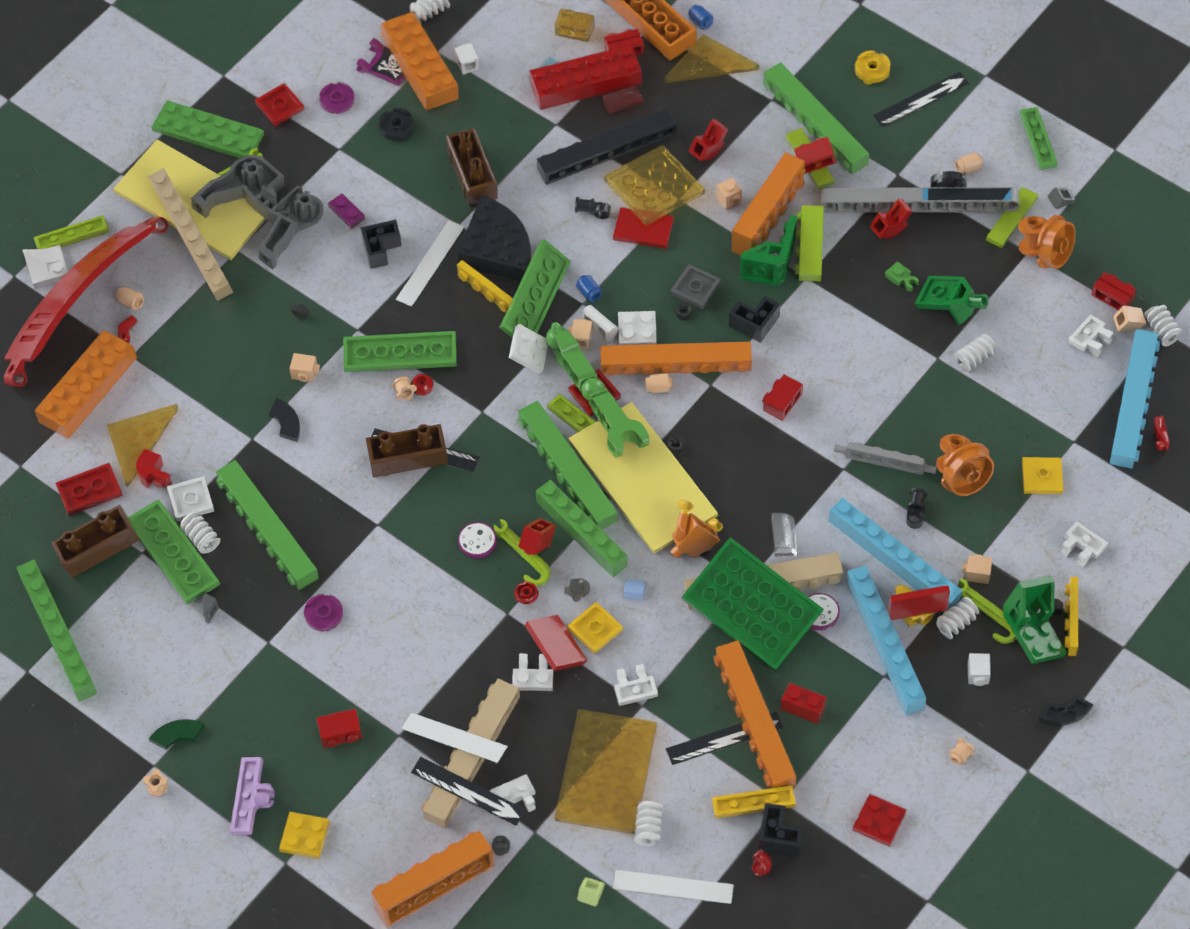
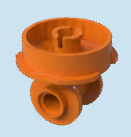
M1053 215L1048 220L1039 216H1030L1019 222L1018 229L1025 235V238L1019 242V251L1022 254L1033 257L1039 256L1037 265L1043 269L1050 267L1058 269L1067 262L1072 253L1076 236L1075 227L1071 222L1065 221V218L1061 215Z
M950 434L942 437L940 449L945 455L940 456L936 462L938 471L943 474L942 486L959 496H968L978 492L988 483L994 471V462L989 456V450L983 444L971 443L968 438L961 435Z

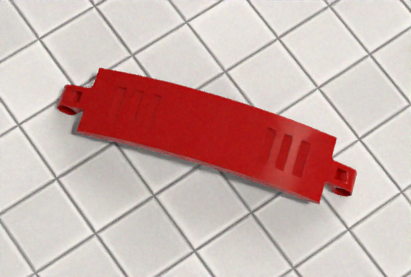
M164 217L149 218L137 226L126 227L112 235L83 257L57 282L25 322L4 358L5 361H11L3 378L6 385L10 387H23L27 383V375L24 370L25 361H33L39 355L71 306L104 270L150 233L160 234L167 231L169 225ZM15 375L17 376V381H16V383H15V381H14V376H15Z

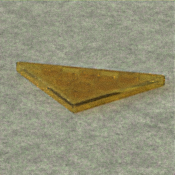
M703 34L664 80L666 83L755 71L759 69V64Z
M177 404L107 424L126 487L131 484L137 475L136 461L144 448L150 451L153 450L177 413Z

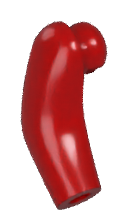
M133 315L118 325V338L127 343L131 341L130 330L138 322Z
M1164 416L1154 417V434L1157 439L1155 446L1159 451H1167L1170 441Z

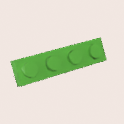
M1038 107L1021 109L1020 117L1039 171L1056 168L1058 162Z

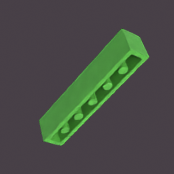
M551 480L536 490V502L612 577L628 566L627 554Z

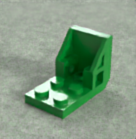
M790 215L789 221H785L783 228L784 236H781L780 244L768 241L742 252L740 259L741 280L773 286L785 282L796 240L797 216Z
M1051 575L1019 582L1003 605L1004 617L1032 664L1061 658L1067 653L1048 621L1054 612L1055 581Z

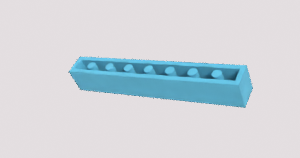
M1139 329L1135 330L1109 463L1111 465L1132 469L1134 462H1138L1140 451L1136 449L1137 446H1141L1143 435L1139 433L1140 430H1144L1146 419L1142 417L1143 414H1147L1149 403H1145L1146 398L1150 399L1152 388L1148 386L1149 383H1153L1155 374L1151 370L1152 367H1156L1158 358L1154 354L1159 351L1160 341H1157L1158 333Z
M842 498L830 509L829 522L914 589L918 591L948 585L950 596L948 610L946 611H949V608L961 601L962 590L847 500Z
M867 566L849 570L847 573V585L905 714L908 715L925 709L926 696Z

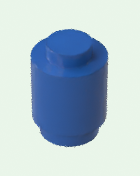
M696 4L689 9L688 15L701 29L711 27L714 17L703 6Z
M582 275L578 278L576 288L586 300L595 302L602 296L600 286L590 275Z

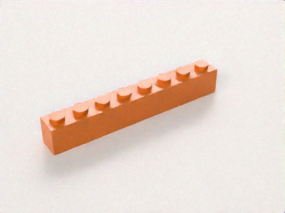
M751 342L600 346L601 372L608 376L618 374L650 375L654 373L688 374L690 372L725 373L728 371L746 372L752 370Z
M739 641L716 647V655L713 656L714 662L717 667L721 668L722 681L729 687V698L731 701L734 700L736 704V715L738 718H742L743 731L745 735L750 737V748L758 756L756 761L759 769H763L765 773L764 781L766 786L771 788L795 786V772Z

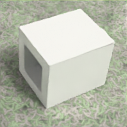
M471 43L454 48L455 59L462 74L479 69L478 57Z
M969 653L968 684L976 686L989 684L990 654Z

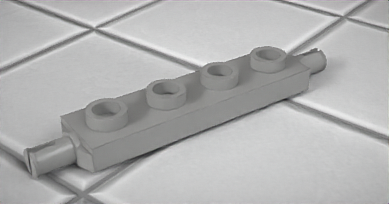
M849 442L847 447L837 444L834 447V452L845 454L848 459L920 475L924 472L936 474L937 466L927 465L924 458L916 455H906L898 451H888L880 447H870L862 443Z

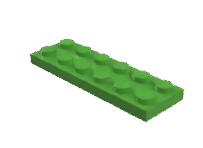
M168 100L152 125V131L237 158L249 155L252 149L258 147L264 136V130Z
M545 239L540 241L499 327L511 338H513L515 326L518 324L538 333L571 262Z
M455 331L343 337L344 372L457 366Z
M159 499L129 516L140 538V542L186 605L220 585L217 577Z

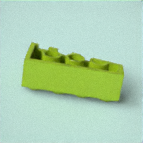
M802 205L801 212L798 211L797 222L801 223L800 229H797V240H800V246H796V257H799V263H796L795 274H799V281L821 282L824 206Z

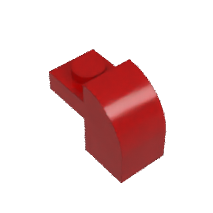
M716 119L711 120L705 134L695 137L689 152L701 162L711 159L723 148L725 144L723 139L728 129Z
M897 199L889 212L877 214L870 228L879 239L891 238L907 227L908 223L906 220L913 211L903 199Z
M145 448L136 461V470L141 484L149 488L151 483H153L158 488L163 487L167 489V486L172 485L170 474L161 471L163 467L161 455Z

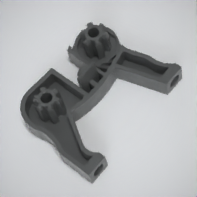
M257 155L241 157L233 163L225 174L208 182L191 198L192 208L205 218L209 216L214 206L245 198L256 212L273 223L258 249L259 260L272 270L276 267L279 256L287 249L294 235L317 224L324 213L322 201L318 197L311 195L309 191L303 192L301 186H296L277 203L276 193L285 186L284 175L263 157Z

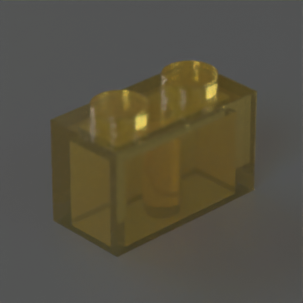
M561 8L555 22V35L589 42L595 27L594 15Z

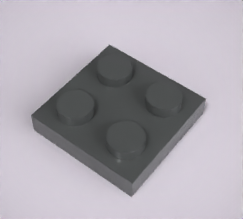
M688 264L670 290V295L703 310L721 284V279Z

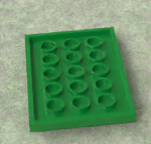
M732 538L726 541L681 597L688 605L732 639L739 641L740 645L774 671L778 669L824 611L821 606Z

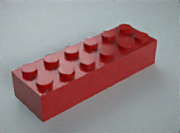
M631 44L529 70L530 85L540 110L642 84V71Z

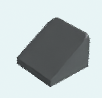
M1054 187L1048 195V199L1055 209H1060L1076 202L1068 188Z
M204 594L203 614L206 623H210L219 607L216 598Z

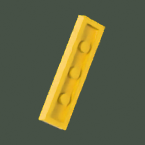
M463 260L457 264L459 278L464 282L467 281L475 291H480L484 294L487 300L496 303L503 312H507L513 298Z
M1070 576L1069 584H1065V596H1068V601H1065V613H1068V619L1065 618L1064 629L1068 630V636H1065L1064 648H1068V656H1076L1078 649V577Z
M792 785L712 797L715 819L764 812L765 803L786 806L785 809L796 807Z

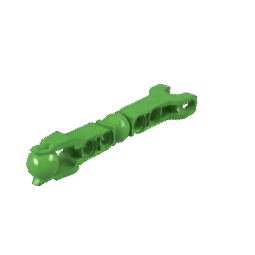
M557 322L552 323L551 329L546 334L547 344L552 348L559 366L565 369L573 383L582 392L583 397L589 401L593 412L608 432L607 448L615 458L623 455L624 442H634L639 448L648 446L649 434L643 424L627 418L613 396L604 387L603 382L597 379V374L580 350L577 340Z

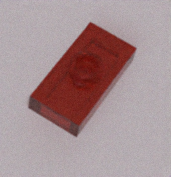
M636 85L603 96V102L609 114L643 103Z

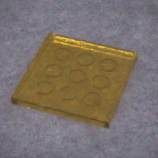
M664 145L604 176V181L645 225L705 194V189Z

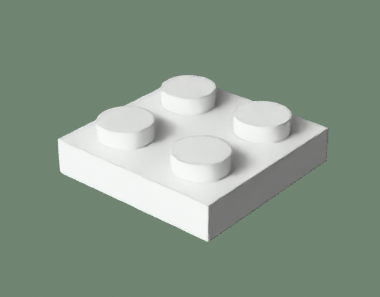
M655 311L618 312L619 345L656 344Z
M518 324L515 326L509 358L540 374L543 372L548 350L546 338Z
M204 476L167 486L177 522L182 521L192 511H198L200 515L214 512Z

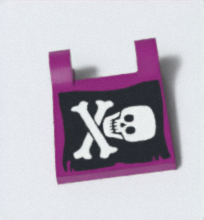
M372 38L369 43L371 45L369 51L376 54L370 63L359 58L356 63L358 65L356 71L372 74L399 86L405 77L390 48L384 46L379 40Z

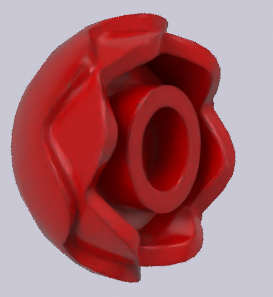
M418 374L411 380L410 385L417 387V390L414 392L415 394L425 396L431 393L434 382L430 376Z
M529 581L521 582L514 590L516 600L524 605L532 604L539 595L536 585Z
M758 851L753 855L754 863L752 869L755 872L754 875L762 877L770 872L771 857L764 851Z

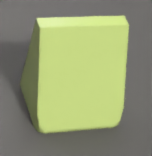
M585 877L579 888L577 900L597 906L605 883Z

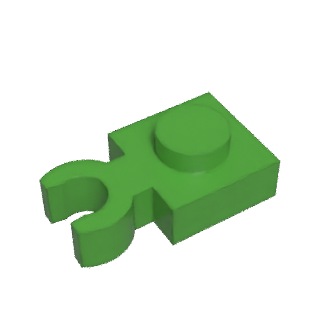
M898 261L885 272L887 279L898 287L904 284L905 289L909 292L913 290V286L910 283L916 286L919 285V279L911 276V271Z

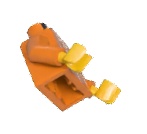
M680 499L678 508L682 510V513H679L677 526L672 534L676 546L671 549V553L678 559L684 553L695 558L703 552L711 550L713 545L720 541L716 532L721 531L723 526L715 518H710L707 524L692 513L688 515L687 513L693 509V504Z

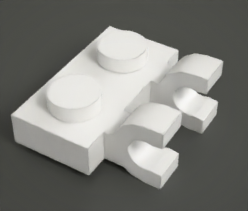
M1090 314L1069 337L1068 343L1083 352L1089 349L1090 353L1098 358L1102 354L1100 349L1103 344L1094 340L1100 337L1101 341L1109 346L1113 341L1111 337L1114 332L1105 329L1106 323Z
M1076 521L1065 533L1064 538L1067 540L1062 544L1063 549L1060 553L1067 557L1076 545L1083 550L1078 555L1079 559L1076 564L1083 568L1091 556L1095 559L1100 556L1107 548L1108 542Z
M519 654V669H513L512 685L519 687V690L552 691L553 669H547L548 661L544 655L539 654V669H528V655Z
M643 664L635 666L637 680L627 681L624 669L616 670L618 684L614 685V690L619 706L658 697L653 676H646Z
M527 774L489 790L512 803L523 800L528 812L536 809L535 801L532 797L535 794V790Z

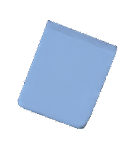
M626 580L624 598L643 600L645 581Z

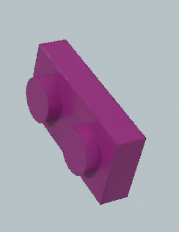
M342 193L328 202V207L350 229L365 220V215Z

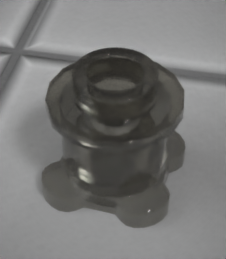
M573 578L570 580L569 586L565 587L564 592L566 595H570L574 602H578L581 600V597L589 594L590 584L584 578Z

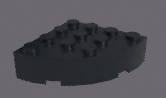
M481 195L458 249V263L463 260L475 270L521 281L532 259L528 233L517 215L509 208L494 199Z

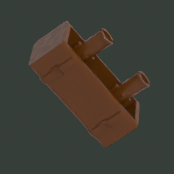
M472 128L447 135L446 145L449 159L454 167L468 205L470 207L477 205L481 195L496 200L498 198L497 183L476 130Z
M421 424L415 429L394 433L384 431L380 435L366 438L373 478L448 464L441 424L432 426Z
M119 504L108 511L98 513L96 518L72 531H65L60 538L51 543L63 567L73 578L123 549L131 547L132 544L140 541V538L128 515Z

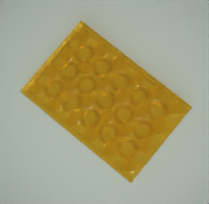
M578 709L555 821L635 835L638 803L643 799L657 722Z

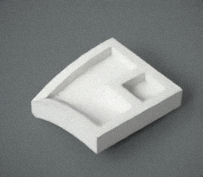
M60 245L44 249L23 250L34 288L57 282L68 272Z

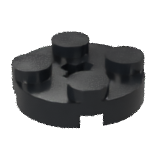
M393 108V111L390 112L387 110L379 119L380 133L389 140L406 141L407 137L415 129L412 114L403 108ZM397 122L400 123L399 126H394V125H393V124H397Z
M944 171L940 176H937L936 173L930 178V187H967V177L965 176L964 178L962 173L956 171Z

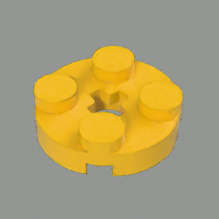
M866 51L858 56L855 62V73L865 84L878 83L889 77L890 60L885 54L881 53L880 55L875 53V51ZM870 65H872L873 67L876 66L875 69H871L869 67Z

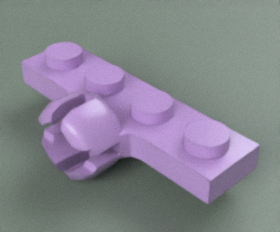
M244 757L241 759L230 828L232 835H252L256 810L259 808H269L274 803V800L269 801L274 798V788L269 783H260L263 766L261 757Z

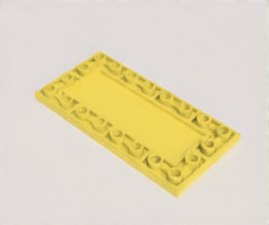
M156 140L113 188L114 193L155 217H164L169 225L176 228L148 178L151 174L164 168L207 246L229 260L236 256L266 220L250 206L245 198L216 205L211 209L207 218L203 217L192 208L191 198L208 182L220 177V175L159 140Z
M633 402L621 409L627 418L643 424L649 434L648 446L639 448L634 442H624L623 455L615 458L607 448L608 432L600 421L569 437L568 442L651 552L655 554L675 542L672 534L677 526L679 513H682V510L678 508L680 499L693 504V509L687 513L688 515L692 513L708 523L710 518L718 517V513Z

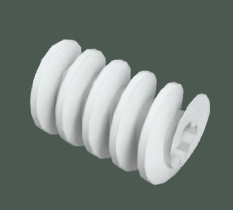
M417 0L416 3L410 4V11L415 14L421 24L420 18L423 21H427L426 15L432 18V12L437 15V9L442 12L444 11L443 5L446 8H449L450 5L448 0Z
M1166 305L1149 308L1144 313V317L1147 318L1154 332L1158 333V339L1161 341V344L1163 346H1170L1178 339L1181 329L1177 328L1178 324L1174 322L1170 312L1166 311Z
M982 334L970 342L969 345H965L963 349H959L957 353H954V357L958 365L966 372H969L970 367L975 368L976 363L980 365L982 359L986 361L988 356L992 357L996 345L989 335Z
M198 511L190 512L182 520L181 530L185 532V535L189 537L200 553H209L219 545L220 538H216L217 534L212 532L213 529L208 526V523L204 521V518L200 516Z
M964 597L955 606L949 608V611L944 612L943 616L938 617L936 621L937 627L948 639H952V633L955 635L959 633L958 628L963 630L965 629L964 624L968 626L970 625V620H976L975 614H979V609L972 600Z
M646 800L638 803L636 836L634 838L636 844L651 847L656 844L654 841L660 840V835L657 833L661 832L659 825L662 824V820L659 818L662 817V812H660L663 809L662 804Z

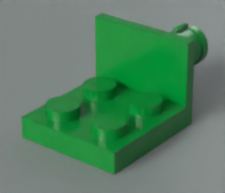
M929 276L915 305L918 309L950 310L957 324L961 325L972 315L975 308L986 309L989 299L986 294H975L964 277Z

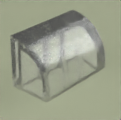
M772 513L775 557L798 555L794 518L784 513Z

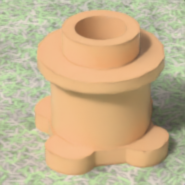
M405 376L398 377L392 385L393 389L398 392L396 394L397 400H411L413 393L417 390L415 385H410V379Z
M958 738L956 747L949 751L950 760L956 765H965L968 756L972 757L974 755L973 751L975 748L962 738Z
M154 769L149 776L143 778V783L147 785V790L151 795L160 796L166 792L168 781L166 777L161 775L159 769Z

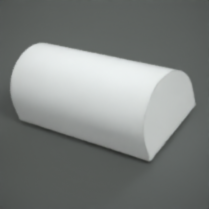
M592 305L583 309L582 319L592 321V330L608 343L616 336L618 327Z

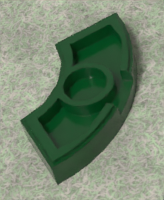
M191 719L175 720L159 727L149 737V742L165 750L179 741L195 742L205 725L200 721Z

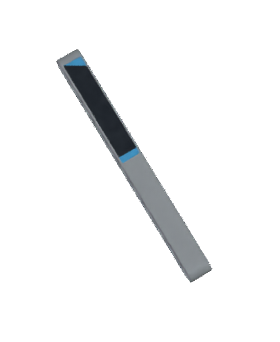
M1014 187L824 188L819 192V206H824V212L826 213L889 212L897 199H903L913 212H1013L1020 207L1019 191Z

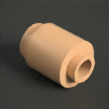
M976 152L960 157L958 161H955L957 171L964 175L982 169L984 164L982 156Z
M120 287L116 292L115 299L118 303L132 310L141 308L144 303L143 294L129 287Z
M668 373L645 377L647 392H652V394L670 392V388H673L672 376L668 377Z

